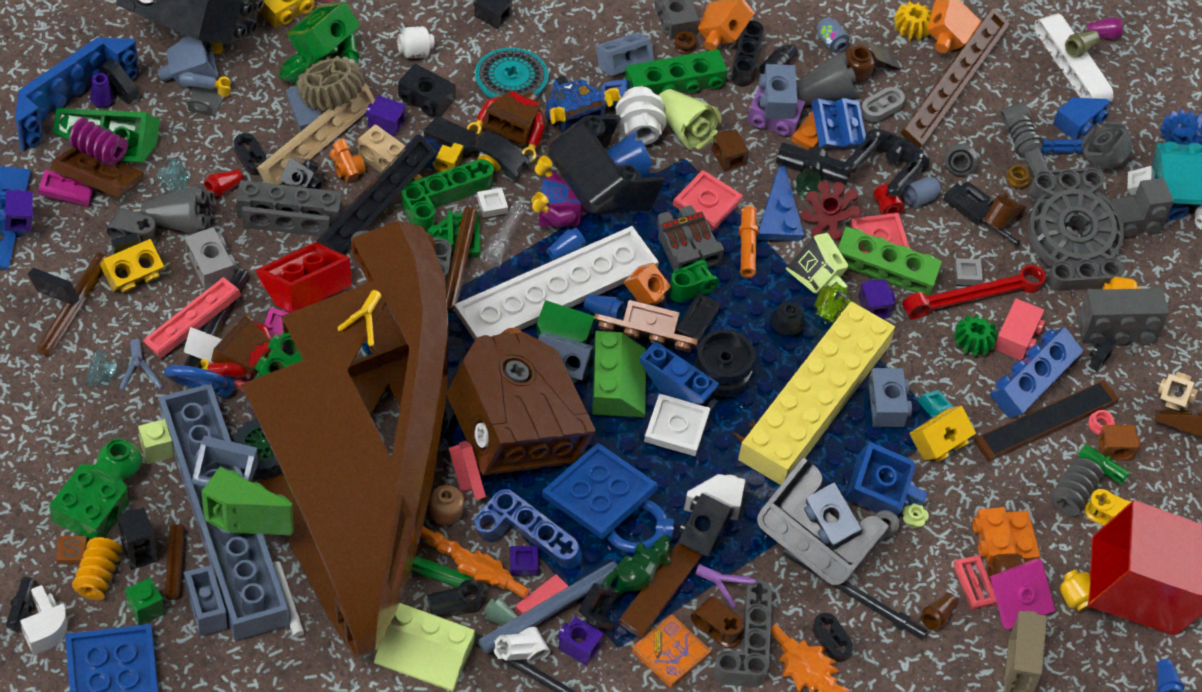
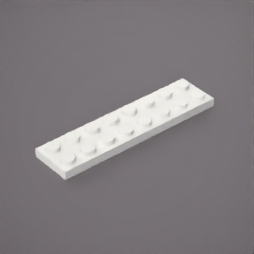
M633 226L454 304V311L474 340L483 335H501L508 328H519L522 330L537 323L545 300L571 308L584 302L587 295H599L624 284L623 282L639 266L653 262L658 268L659 262Z

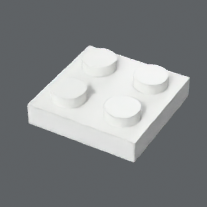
M659 394L644 442L696 456L710 408Z

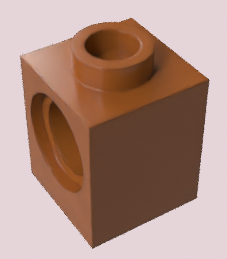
M1103 425L1098 437L1100 453L1106 457L1110 455L1111 460L1133 461L1136 451L1140 450L1141 440L1140 436L1136 435L1135 425Z

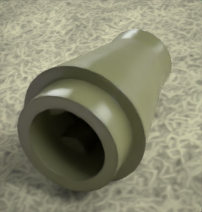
M1095 30L1070 35L1065 41L1067 53L1073 57L1083 56L1092 46L1099 42V34Z

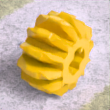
M910 1L906 5L901 4L894 16L895 31H900L901 37L908 35L909 41L913 37L918 41L921 40L922 36L927 38L930 34L927 28L932 11L928 10V5L921 6L919 1L916 4Z

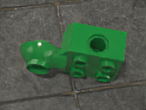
M345 1L319 5L286 33L298 54L290 57L282 64L283 68L278 73L280 79L286 82H293L295 86H298L297 81L300 74L305 73L306 69L310 68L312 64L319 63L322 60V56H329L338 50L337 46L341 42H345L355 35L354 31L360 27V24Z
M114 439L107 442L97 455V463L80 465L50 503L49 509L52 522L79 536H87V540L98 537L104 538L118 520L117 516L121 515L129 505L127 487L122 479L132 476L139 470L142 464V454L139 448L132 442L124 439Z

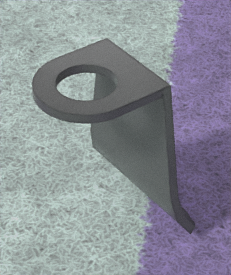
M192 87L191 99L187 102L188 110L214 117L225 97L217 93V88L211 90L202 87Z

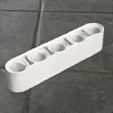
M1057 13L1036 20L1034 25L1037 35L1040 34L1039 38L1047 50L1052 52L1051 55L1060 69H1064L1062 72L1071 85H1075L1076 88L1074 89L1080 98L1108 99L1112 102L1114 97L1113 90L1088 52L1081 57H1073L1067 53L1065 41L1074 32L1063 16Z

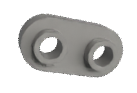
M887 87L870 96L862 103V117L870 122H878L892 115L903 107L904 93L896 87Z

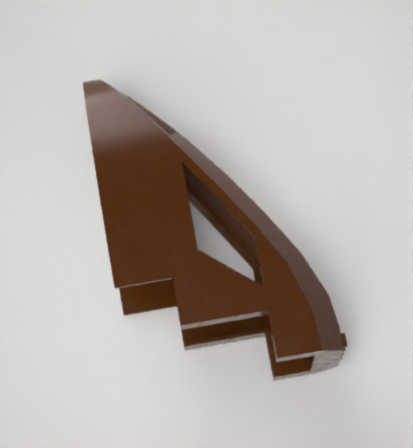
M402 221L390 223L352 238V253L368 283L282 316L283 331L285 334H290L303 360L241 384V388L283 472L275 478L271 477L266 480L258 478V482L267 491L275 495H283L292 503L293 533L292 535L285 536L330 622L349 652L356 659L377 651L401 602L415 559L432 490L448 384L446 283L435 252L436 244L431 235L427 236L422 226ZM376 290L381 294V298L372 311L374 345L369 346L366 317L361 316L342 331L338 330V326L360 310L371 291ZM366 342L372 354L354 360L363 343ZM388 386L400 407L392 459L371 418Z

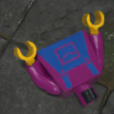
M542 156L537 161L535 172L540 176L546 175V178H543L542 191L537 192L531 199L533 210L539 213V226L562 227L579 225L581 213L592 212H589L582 206L567 182L555 170H550L553 165L551 159L547 156Z

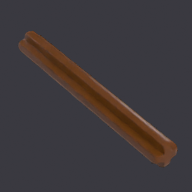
M465 207L463 210L447 280V313L451 314L455 312L454 304L458 302L477 218V209L474 207Z
M100 252L95 254L74 288L80 300L74 306L64 303L37 346L39 354L46 357L52 354L103 273L100 264L104 258L108 257L106 254Z

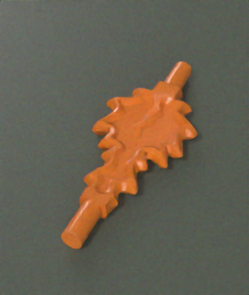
M422 527L420 537L428 541L429 545L436 547L437 551L452 556V559L458 565L457 568L460 573L473 577L475 581L508 589L523 599L529 594L530 589L515 581L511 573L503 569L502 561H496L488 554H482L479 550L471 553L469 549H464L457 541H450L442 534L434 533L426 527Z
M777 624L770 628V634L779 642L784 652L779 658L781 662H785L782 676L793 677L799 692L805 686L809 688L810 692L818 690V692H850L849 689L837 685V679L830 676L831 674L838 673L840 670L831 666L836 661L825 656L824 646H808L806 640L797 643L793 638H789Z

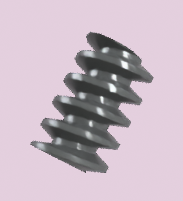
M1086 458L1074 459L1051 493L1050 499L1054 507L1066 516H1077L1080 513V509L1084 507L1085 502L1089 499V495L1093 493L1094 487L1098 485L1099 480L1103 477L1102 468L1094 461Z

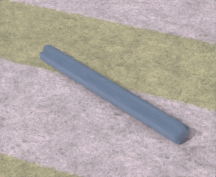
M615 562L608 563L480 638L478 643L484 653H489L495 649V640L500 635L519 634L523 630L539 624L587 595L593 583L602 584L606 576L617 567V564Z

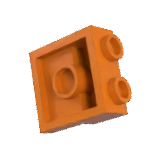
M1004 507L978 509L976 517L972 519V527L974 533L979 535L978 552L980 557H984L986 566L992 564L997 554L1017 553L1022 555L1024 560L1028 562L1037 558L1040 559L1028 510L1005 512Z

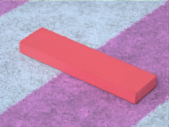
M224 277L147 336L143 340L145 346L160 359L187 339L190 327L197 330L239 298L241 296L240 290Z

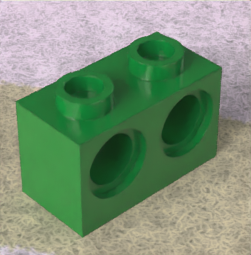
M283 331L280 335L274 334L267 346L271 349L267 357L262 355L254 368L258 371L254 379L269 374V367H275L279 370L303 360L289 333L285 334ZM282 345L290 346L293 355L284 353Z

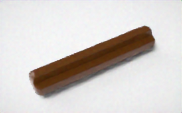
M172 524L169 531L165 597L168 600H178L181 595L185 527L182 524Z

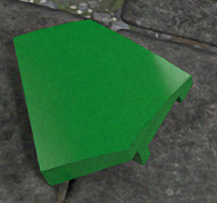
M449 210L447 216L436 226L432 225L428 229V233L433 238L447 240L451 244V255H453L463 213H453ZM477 211L468 258H481L479 211Z
M545 300L536 325L538 329L537 336L539 337L543 332H548L586 343L595 316Z

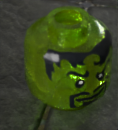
M837 283L833 287L830 285L823 286L814 302V306L817 309L816 314L834 323L852 301V298L847 295L848 289Z

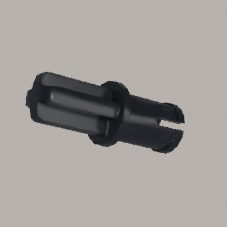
M30 577L21 578L16 596L11 599L10 604L12 608L6 622V627L14 632L22 629L20 620L25 619L28 611H31L33 608L31 589L38 587V582Z

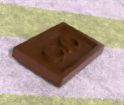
M71 148L52 160L51 170L60 173L61 176L73 178L82 182L87 187L97 188L112 197H119L140 183L144 174L143 171L121 162L113 166H107L103 162L96 160V158L90 157L88 154L82 153L75 148Z

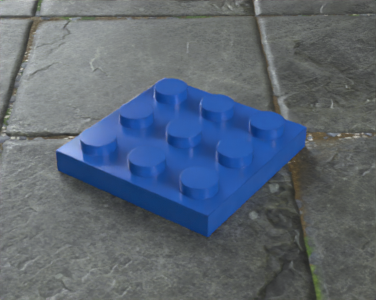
M597 443L543 489L542 496L600 539H603L658 490L655 481Z
M151 624L65 634L70 692H158Z

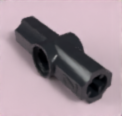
M784 142L780 146L776 163L800 170L804 177H812V180H818L822 177L847 185L851 174L844 173V162L828 157L825 150L818 147L806 150Z

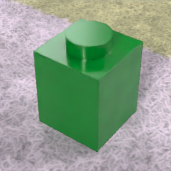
M151 578L124 589L127 607L138 625H144L165 615L163 598Z

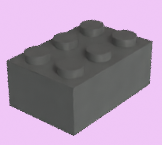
M1163 288L1087 290L1077 322L1082 343H1091L1092 345L1098 343L1101 345L1108 337L1118 345H1124L1129 342L1150 344L1157 342L1169 312Z

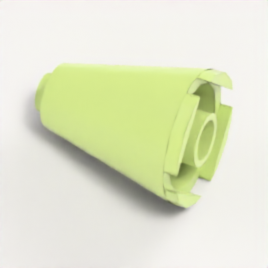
M672 89L663 91L659 95L664 102V114L666 115L667 123L682 145L687 149L692 150L691 148L693 147L701 149L713 140L714 135H717L716 127L718 122L721 124L722 118L721 113L714 106Z

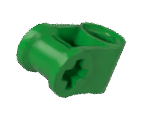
M699 260L672 273L671 287L668 289V295L675 302H685L696 297L697 293L707 294L712 292L719 285V279L711 274L708 269V263L705 260Z

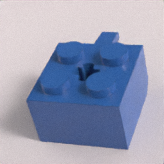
M869 442L858 455L844 499L876 513L888 510L898 515L902 511L903 505L917 504L921 506L925 502L927 492L915 487V483L911 481L916 468L913 460Z

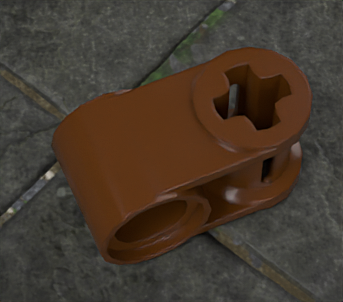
M1004 193L995 198L985 216V220L996 228L1004 229L1012 224L1015 225L1020 220L1026 210V206L1017 204L1009 198L1007 193Z
M710 596L690 615L692 623L698 629L700 628L702 632L708 634L724 648H735L741 642L742 619L716 597Z

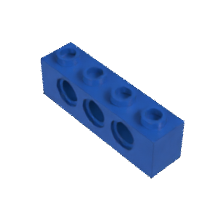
M1065 327L1058 330L1052 328L1041 336L1042 341L1026 351L1027 357L1013 364L1010 368L1012 372L1009 375H1004L996 381V388L990 393V396L1007 417L1011 418L1024 413L1083 352V349Z

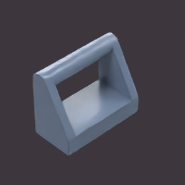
M204 435L192 484L205 487L212 478L202 475L207 460L246 469L244 479L252 482L258 465V448Z

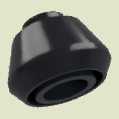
M792 302L782 303L772 312L770 318L774 330L787 336L800 333L806 323L802 309Z

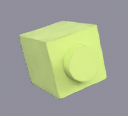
M165 419L138 426L140 443L147 464L174 458L172 439Z

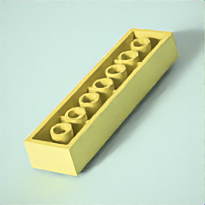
M851 301L743 440L738 460L781 485L800 460L808 455L890 346L895 326Z

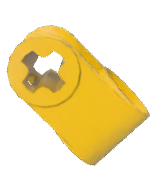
M1098 489L1092 493L1090 502L1085 506V515L1090 520L1104 526L1131 501L1124 500L1107 490Z

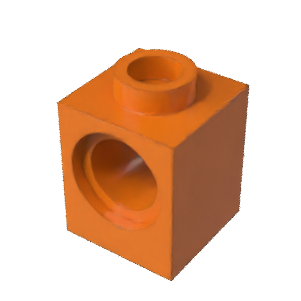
M653 262L639 266L623 282L638 302L644 304L652 303L653 305L661 302L665 298L664 293L671 287Z

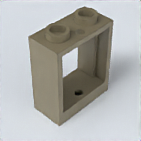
M1019 611L1008 639L1003 692L1035 691L1042 675L1047 616L1039 615L1034 611Z

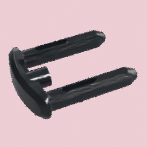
M872 129L866 134V140L844 162L843 171L845 174L856 173L875 151L880 153L885 151L886 158L891 163H896L899 159L907 162L906 166L887 186L888 195L893 197L900 195L919 172L927 170L930 161L925 151L906 139L882 129Z

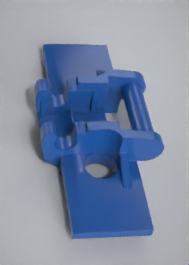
M0 166V235L4 236L3 240L0 241V269H9L16 238L25 234V231H5L6 190L20 189L27 191L31 169Z

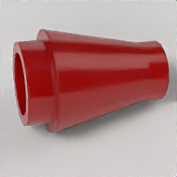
M238 169L209 174L208 178L204 179V186L207 190L213 191L214 197L220 198L239 185L240 180H243V176Z

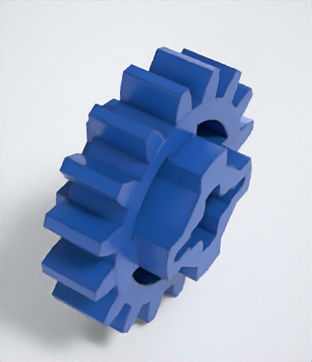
M1180 109L1178 114L1175 111H1171L1170 116H1165L1160 127L1162 132L1161 138L1166 139L1165 142H1175L1180 145H1189L1190 143L1202 145V114L1196 116L1192 110L1189 113H1185L1183 109Z

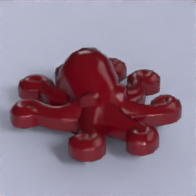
M822 181L819 182L817 187L822 192L821 203L816 192L811 191L806 195V200L812 203L816 214L812 215L810 210H803L801 218L808 223H818L811 230L813 237L823 234L822 231L830 226L829 235L832 240L836 241L842 237V232L837 229L838 222L846 221L851 217L858 218L861 216V209L858 206H851L846 210L851 201L857 200L859 196L857 191L850 189L845 193L843 199L840 198L845 191V187L841 182L834 183V191L829 195L830 184Z

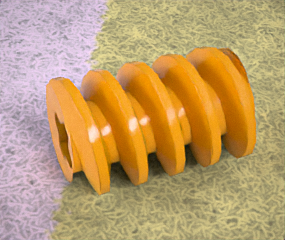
M98 537L88 541L87 549L83 553V559L80 561V568L76 572V578L72 582V587L80 596L100 601L105 598L102 592H106L109 589L108 582L113 578L111 573L116 570L114 564L119 561L117 554H121L123 548L114 540Z

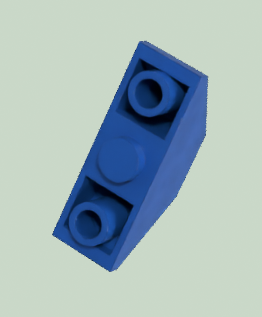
M656 341L639 358L640 363L657 389L667 396L691 403H704L719 386L717 381Z

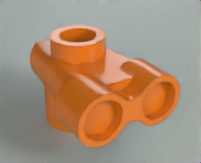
M345 139L336 141L333 144L334 149L330 151V156L335 164L336 174L339 178L343 177L346 183L357 180L359 175L365 173L363 158L359 154L351 155L350 148Z

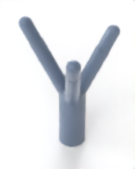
M139 339L131 340L132 361L119 388L121 390L125 389L135 366L141 365L158 389H162L163 385L142 359L141 341Z

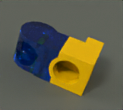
M423 137L437 152L424 167L443 172L460 165L463 159V145L454 143L451 148L438 144L429 137Z

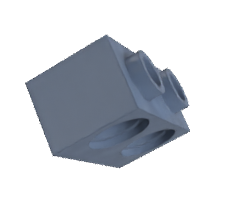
M640 32L595 46L599 68L611 76L626 71L627 65L654 61L651 39Z
M543 332L539 335V341L558 351L572 382H577L578 379L582 380L586 377L594 346L548 332ZM570 356L579 358L581 362L580 368H573L569 364Z

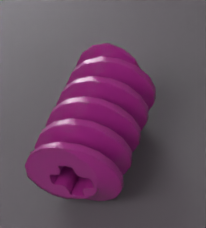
M87 118L78 119L71 129V146L82 153L88 154L90 157L96 158V160L103 162L107 166L116 165L127 151L128 141L125 138L120 139L118 134H112L110 130H104L102 126H96L92 121L88 122Z

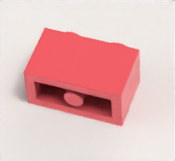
M1016 298L1001 328L994 349L1016 359H1023L1026 351L1036 344L1037 340L1033 339L1034 335H1040L1044 327L1045 321L1041 320L1044 309Z

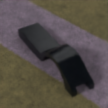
M438 115L423 130L425 138L439 145L451 148L454 143L463 145V156L465 157L471 151H481L489 155L501 166L505 176L516 181L519 179L517 169L520 166L530 167V160L510 141L493 132L477 134Z

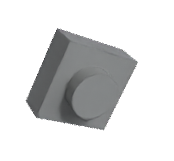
M955 259L956 285H977L982 283L981 259Z

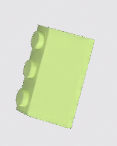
M400 603L378 647L374 663L453 692L474 646L475 630Z

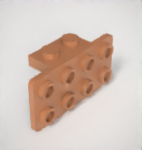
M629 300L624 320L595 314L594 317L595 323L600 327V330L605 332H615V329L624 331L625 335L629 338L640 340L641 336L647 337L652 344L655 341L662 346H665L666 343L674 344L676 350L690 353L691 349L697 350L698 347L697 339L674 334L679 312Z

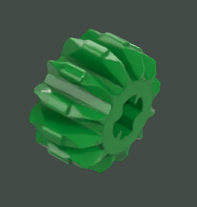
M978 314L974 318L966 315L964 320H960L957 323L956 330L954 331L953 340L956 341V349L964 348V355L972 352L974 358L978 355V352L985 357L988 351L992 352L996 345L998 332L995 331V323H988V317L980 319Z

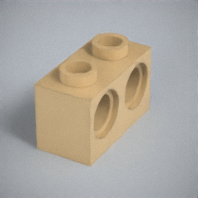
M376 124L358 138V154L365 162L379 172H382L405 147L404 144Z

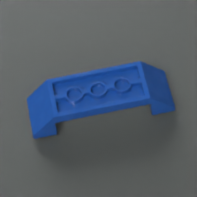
M96 38L21 88L18 92L15 116L20 149L24 152L28 148L35 147L40 143L41 139H43L41 122L56 108H62L73 97L82 95L86 88L92 85L93 76L100 73L99 67L107 60L113 59L118 62L130 79L133 80L139 73L136 41L129 38Z

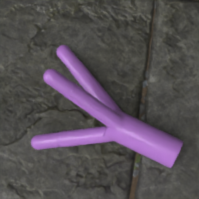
M700 564L695 573L716 583L732 608L736 607V603L721 581L747 584L756 583V580L749 576L725 575Z

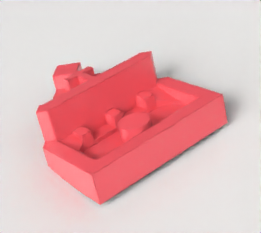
M463 441L459 445L449 447L460 491L472 490L475 500L486 497L471 444Z

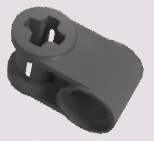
M119 208L106 228L107 235L112 239L136 233L139 243L151 239L155 247L159 241L158 234L154 231L156 227L155 220L148 215L132 212L126 208Z

